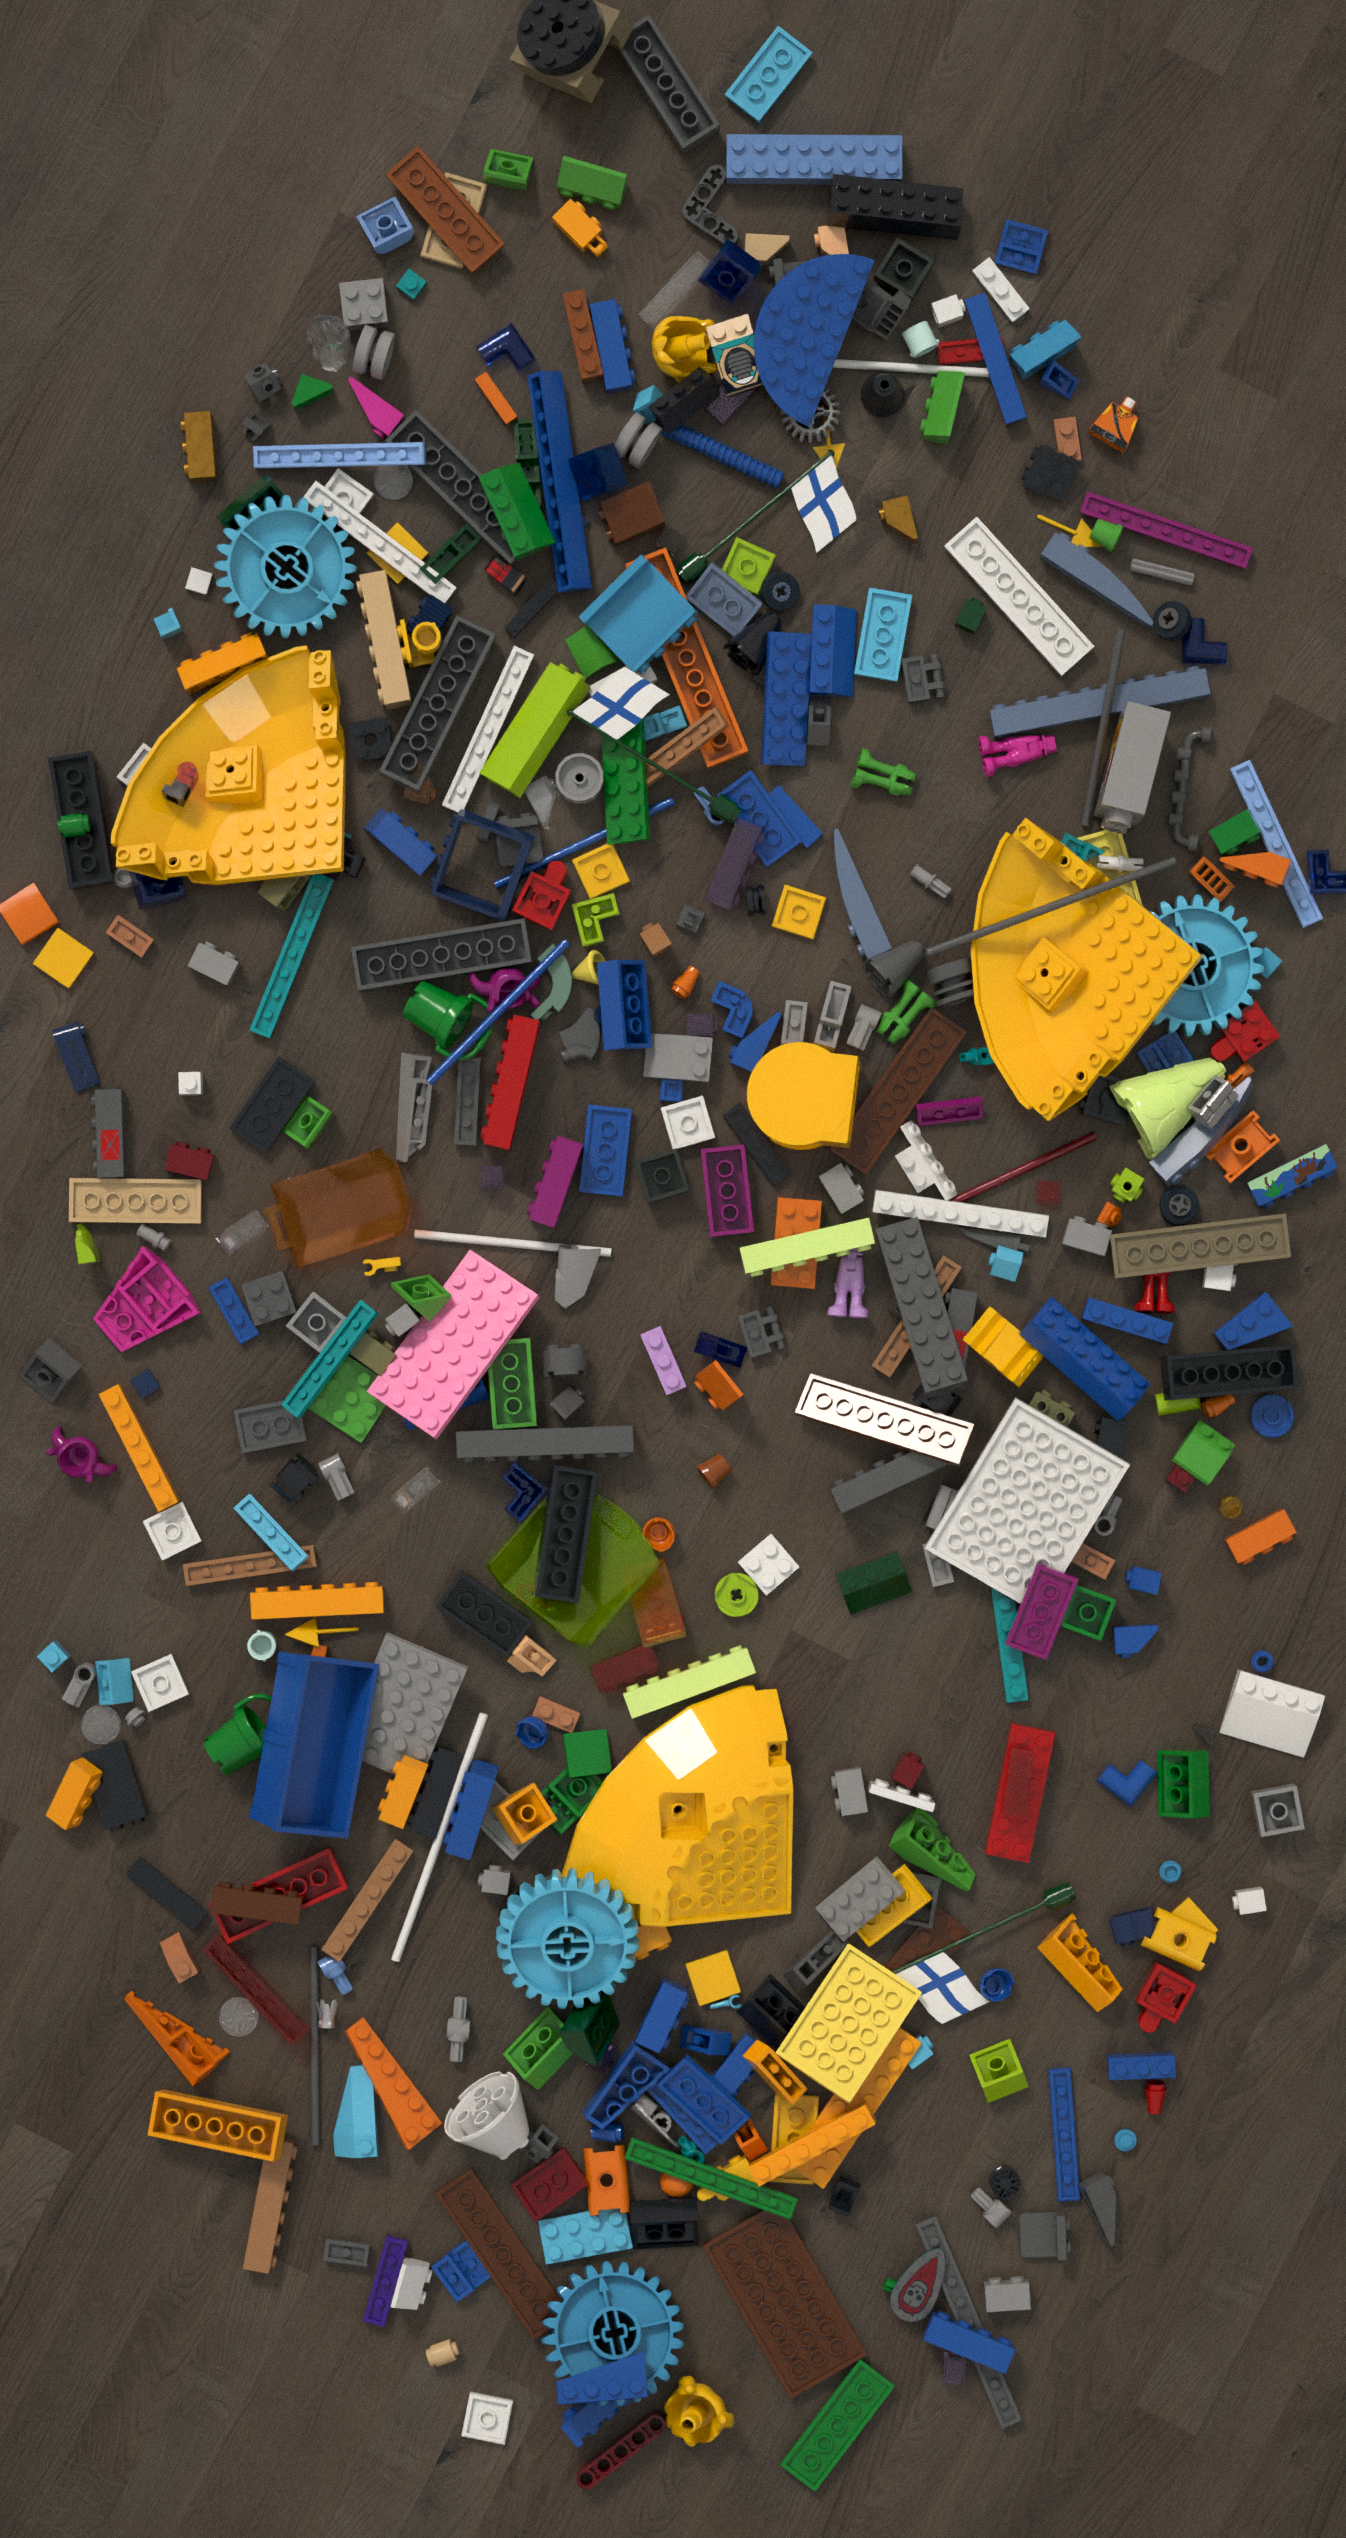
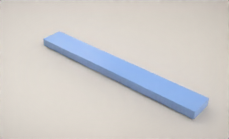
M425 442L253 446L254 468L426 464Z
M1248 760L1230 768L1231 775L1247 809L1251 810L1263 831L1259 835L1266 851L1293 861L1283 888L1301 927L1305 928L1322 920L1323 917L1251 761Z

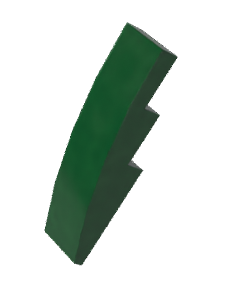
M514 420L516 462L520 463L540 509H542L534 420Z
M465 523L420 570L434 584L438 583L442 577H445L482 541V537ZM428 566L431 567L439 575L437 577L433 576L426 568Z

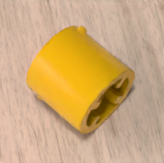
M422 622L413 630V644L420 653L432 654L439 649L442 642L441 633L435 622Z

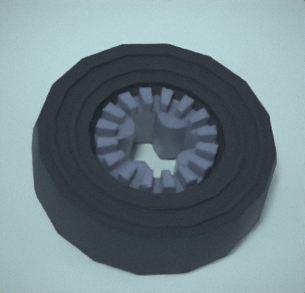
M782 571L773 572L768 575L762 582L760 589L764 604L776 611L790 609L796 604L800 595L797 580L791 574ZM783 586L782 591H784V594L777 597L778 593L775 589Z

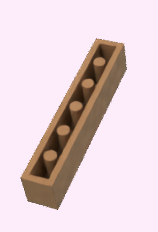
M284 2138L281 2159L274 2162L263 2160L243 2269L269 2274L271 2268H275L277 2255H273L275 2246L279 2247L281 2239L278 2227L279 2224L283 2225L285 2218L282 2206L283 2203L288 2202L290 2191L286 2189L287 2181L292 2180L294 2168H290L291 2159H296L298 2149L297 2146H294L295 2140Z

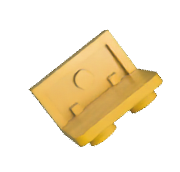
M404 619L400 620L401 625L397 626L400 642H404L405 647H401L404 664L408 663L410 669L432 665L435 659L434 653H420L413 644L412 636L407 633V623H405Z

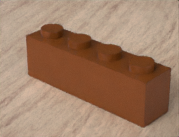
M584 289L563 293V302L582 384L603 380V371Z

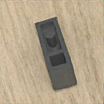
M831 1929L803 1954L783 1976L796 1991L806 1987L849 1942L847 1940L843 1942L836 1932Z
M1099 2172L1077 2185L1102 2242L1112 2247L1115 2245L1116 2194L1113 2189L1115 2184L1110 2176Z

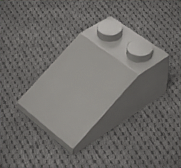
M651 1033L652 1048H647L645 1052L643 1077L709 1083L713 1038Z

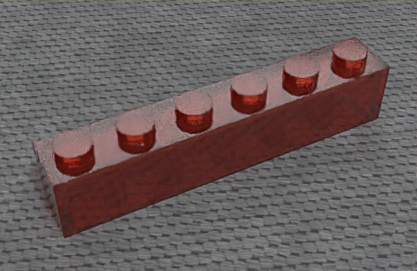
M221 1932L202 1948V1951L291 2046L297 2043L309 2031L310 2027L231 1943H226Z

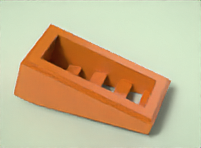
M1205 856L1188 872L1213 897L1218 898L1219 902L1235 887ZM1205 865L1207 869L1200 876L1198 871ZM1211 871V872L1214 873V874H1213V876L1206 882V881L1204 880V878H1205V877L1208 875V873ZM1218 877L1220 881L1212 888L1210 884ZM1225 883L1227 886L1218 894L1216 891Z

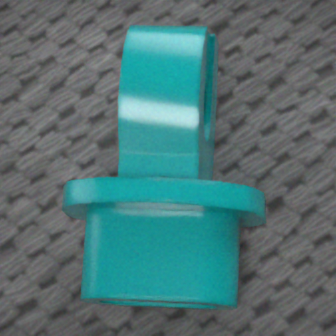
M987 1047L971 1048L968 1052H963L959 1056L960 1062H969L970 1065L985 1066L994 1064Z
M685 2136L678 2139V2143L682 2147L681 2152L683 2156L702 2163L704 2162V2155L697 2148L694 2141H688Z

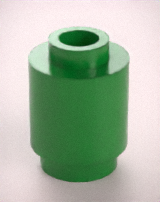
M82 813L62 815L61 820L57 821L59 834L63 833L64 838L81 836L90 832L88 815H83Z

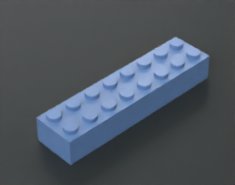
M727 134L726 184L830 185L833 174L902 181V135Z

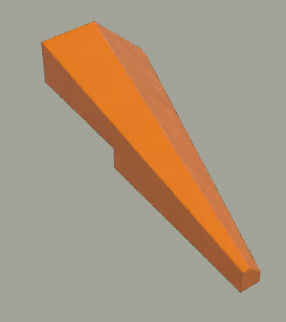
M133 1991L124 1998L192 2086H195L207 2077L230 2053L227 2048L221 2049L212 2043V2039L208 2037L205 2039L194 2032V2028L166 2011L164 2013L153 2007V2003L149 2001L144 2002L134 1996L135 1993Z

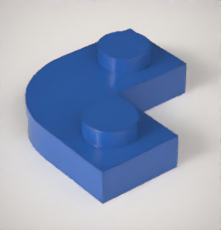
M719 981L710 1002L730 1010L722 1030L743 1038L752 1017V1003L745 992Z

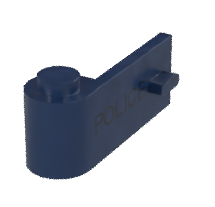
M78 1021L53 1029L52 1032L75 1092L100 1084L85 1044L84 1037L87 1036L84 1024H79Z

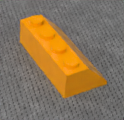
M252 632L241 636V640L238 642H226L220 646L221 649L215 652L208 650L200 654L201 658L193 661L191 658L181 662V666L177 670L187 693L191 695L229 678L243 667L268 658L258 633L254 635Z

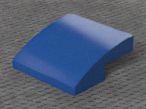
M1006 219L994 263L1037 274L1048 230Z
M1177 1030L1172 1034L1164 1035L1136 1052L1148 1073L1173 1068L1177 1064L1196 1061Z
M466 2240L431 2266L456 2302L466 2297L476 2287L491 2278Z

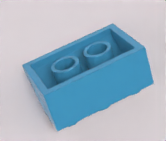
M1059 320L1053 322L1047 327L1048 331L1043 334L1040 332L1029 338L1030 342L1024 346L1019 344L1011 350L1012 354L1009 356V361L1022 381L1046 367L1051 359L1057 360L1078 346L1081 336L1066 320L1061 323Z

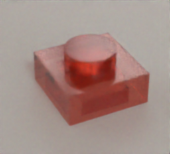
M1038 1180L1036 1203L1058 1204L1060 1182Z

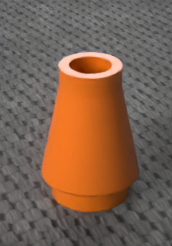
M689 966L672 983V993L685 1000L687 996L691 995L700 972L696 968Z
M1233 1395L1205 1398L1204 1402L1201 1403V1408L1207 1418H1216L1234 1404L1235 1399Z

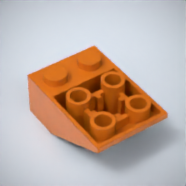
M1272 852L1221 857L1219 860L1224 862L1222 867L1235 872L1237 868L1244 870L1243 875L1256 880L1260 876L1265 878L1264 883L1276 888L1278 884L1284 885L1293 863L1292 860Z

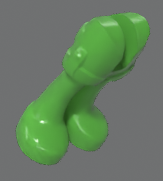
M861 749L857 766L889 775V778L856 768L850 787L856 789L862 784L869 783L888 789V793L891 795H911L913 788L897 781L898 778H902L903 780L915 782L917 774L902 764H897L895 767L879 762L871 757L868 749Z
M908 979L902 984L904 991L901 998L890 1012L886 1011L880 1017L881 1022L876 1030L880 1035H883L890 1028L891 1024L896 1025V1029H893L887 1039L892 1044L896 1043L900 1038L906 1037L910 1031L908 1026L922 1009L926 1007L934 1008L937 1005L934 999L922 991L912 1007L900 1018L905 1007L921 990Z

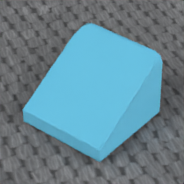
M1265 947L1263 954L1254 959L1253 962L1264 966L1265 969L1261 975L1267 979L1281 964L1282 960Z

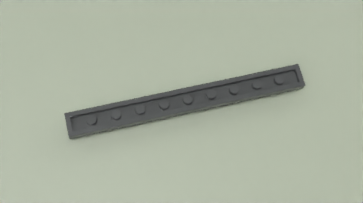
M936 2215L916 2223L927 2252L939 2248L944 2253L945 2272L941 2286L956 2321L958 2322L959 2319H962L972 2324L971 2327L979 2330V2328H983ZM973 2361L1001 2428L1003 2429L1022 2421L1003 2373Z

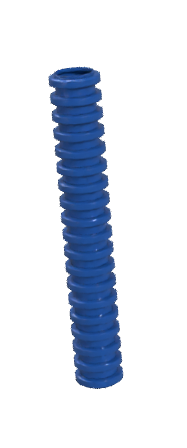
M684 424L680 425L670 434L664 429L662 430L663 437L668 436L670 440L673 438L675 439L674 442L677 443L679 441L682 446L685 444L687 448L692 447L693 451L698 450L699 454L705 453L706 457L711 456V459H717L718 463L722 461L725 466L727 464L730 465L731 469L736 468L738 472L740 470L743 471L742 474L744 475L746 473L749 474L750 478L753 476L755 480L760 479L761 483L766 482L767 486L773 485L774 489L779 487L783 479L784 471L781 470L779 472L777 471L778 468L775 467L773 469L770 464L766 466L765 462L760 463L759 459L754 460L753 456L747 457L746 453L741 454L740 450L735 451L733 447L730 449L727 444L725 446L722 445L721 441L715 442L716 439L713 438L711 440L708 435L705 437L703 433L698 434L697 430L692 431L691 427L686 428Z

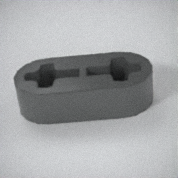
M490 801L484 817L496 821L501 804ZM479 828L476 840L487 843L491 831Z

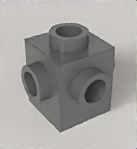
M266 362L256 366L252 371L244 375L245 380L259 402L273 396L282 389L278 383V380L281 379L275 368L270 369Z
M542 2124L535 2131H529L527 2136L529 2142L520 2150L528 2158L538 2163L542 2158L547 2160L554 2152L552 2147L559 2138Z

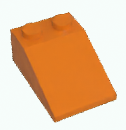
M716 1360L695 1376L697 1381L694 1383L702 1393L705 1390L709 1393L711 1398L708 1401L716 1410L720 1407L723 1411L744 1395Z

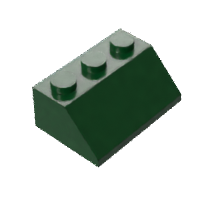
M265 474L215 517L225 528L237 530L239 527L234 520V515L240 514L247 519L250 518L248 504L253 503L263 511L264 499L269 496L274 500L276 506L279 507L280 500L284 494L272 479Z
M898 1551L835 1573L850 1615L912 1592Z
M601 1990L600 2002L596 2004L591 2002L588 1997L584 1998L583 2008H576L574 2005L560 2030V2036L565 2043L566 2049L592 2066L598 2065L620 2025L610 1996Z

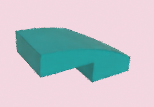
M1064 833L1061 840L1063 844L1084 861L1104 854V850L1068 833Z

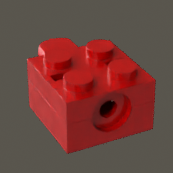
M552 861L548 864L543 876L531 871L512 912L552 932L571 894L570 889L562 886L567 875L566 866L560 861Z
M1256 1000L1252 1006H1247L1241 1010L1243 1016L1241 1019L1238 1020L1231 1017L1227 1020V1028L1219 1030L1223 1037L1214 1042L1210 1048V1054L1214 1060L1222 1062L1235 1054L1239 1061L1243 1063L1280 1037Z
M1155 1961L1135 1997V2001L1144 2006L1138 2018V2024L1141 2029L1148 2033L1155 2032L1163 2018L1176 2024L1197 1986L1195 1982Z

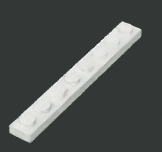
M315 481L304 495V498L308 500V504L312 507H316L319 504L324 506V516L327 518L336 516L338 518L336 525L347 531L349 535L427 594L433 595L446 603L457 587L444 577L434 584L420 570L425 564L423 561L319 482ZM428 566L426 568L433 576L437 577L439 575L431 567Z
M513 647L442 803L443 807L459 813L461 809L465 810L480 777L479 772L490 755L534 658V654L519 647Z
M875 1190L872 1212L910 1218L918 1217V1219L1039 1237H1046L1049 1215L949 1200L945 1201Z

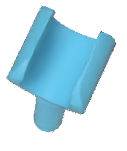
M736 1994L731 1995L727 2000L710 2004V2008L715 2009L723 2006L739 2008L742 2004L733 2005L732 1999L740 1996Z

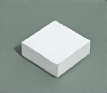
M191 567L185 589L207 596L213 574Z

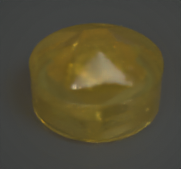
M1227 1496L1219 1504V1509L1226 1518H1235L1242 1512V1503L1236 1496Z

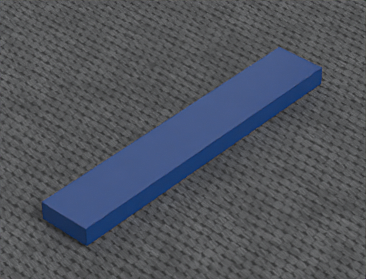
M982 293L964 299L1005 425L1026 419L1027 416L986 294Z
M1071 2068L1048 2069L1057 2199L1058 2202L1080 2200V2191L1077 2185L1079 2177Z

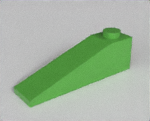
M915 1807L895 1830L889 1847L906 1861L966 1892L969 1891L976 1875L963 1856L953 1850L949 1844L951 1840L947 1835L943 1836L936 1827L939 1825L936 1820L923 1809Z

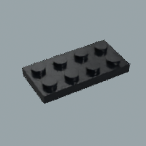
M278 1056L229 1129L264 1153H267L315 1083V1080Z

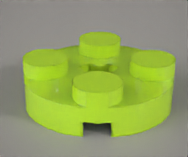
M730 1573L718 1582L715 1588V1601L723 1613L732 1617L743 1616L755 1608L758 1602V1589L753 1579L743 1573ZM740 1589V1594L743 1596L742 1599L732 1600L733 1595L731 1591Z

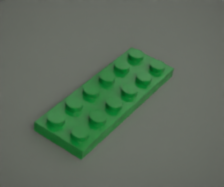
M643 717L635 727L618 740L646 757ZM601 734L607 844L618 845L650 840L646 762Z
M857 2360L780 2462V2466L813 2491H816L893 2390L895 2384L864 2360Z

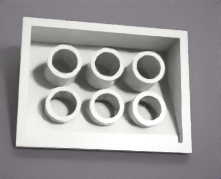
M1238 1669L1219 1733L1304 1758L1319 1719L1325 1695Z

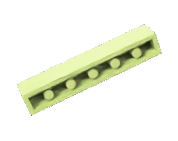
M865 1218L753 1244L739 1249L745 1274L750 1273V1276L754 1277L764 1274V1269L771 1268L772 1272L785 1269L784 1265L793 1263L794 1267L807 1264V1259L814 1258L815 1262L828 1259L827 1255L836 1253L837 1257L850 1254L849 1250L858 1248V1252L871 1249L870 1245L875 1244L870 1220Z
M739 1645L729 1649V1654L723 1656L721 1653L708 1657L709 1661L701 1663L700 1660L688 1664V1669L682 1671L679 1668L667 1672L668 1676L661 1679L659 1675L647 1679V1684L639 1686L638 1683L627 1686V1691L623 1692V1696L631 1718L633 1719L755 1674L756 1671L747 1647L742 1648Z

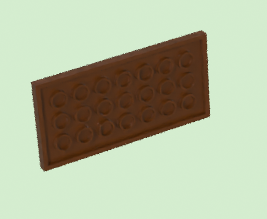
M761 2210L702 2244L790 2399L867 2355L789 2219Z

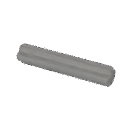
M1133 559L1130 565V570L1133 572L1189 586L1193 584L1195 577L1190 572L1138 559Z

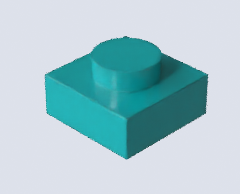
M408 269L396 285V288L414 301L427 282Z

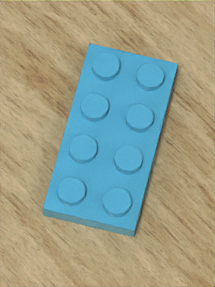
M777 26L724 94V97L760 123L813 55V52L781 27Z
M869 588L854 675L897 682L912 595Z
M620 2208L599 2210V2215L590 2216L589 2210L538 2220L546 2264L633 2248L627 2213H620Z

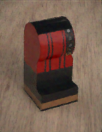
M493 556L484 569L489 576L515 596L527 581L525 575L496 556Z

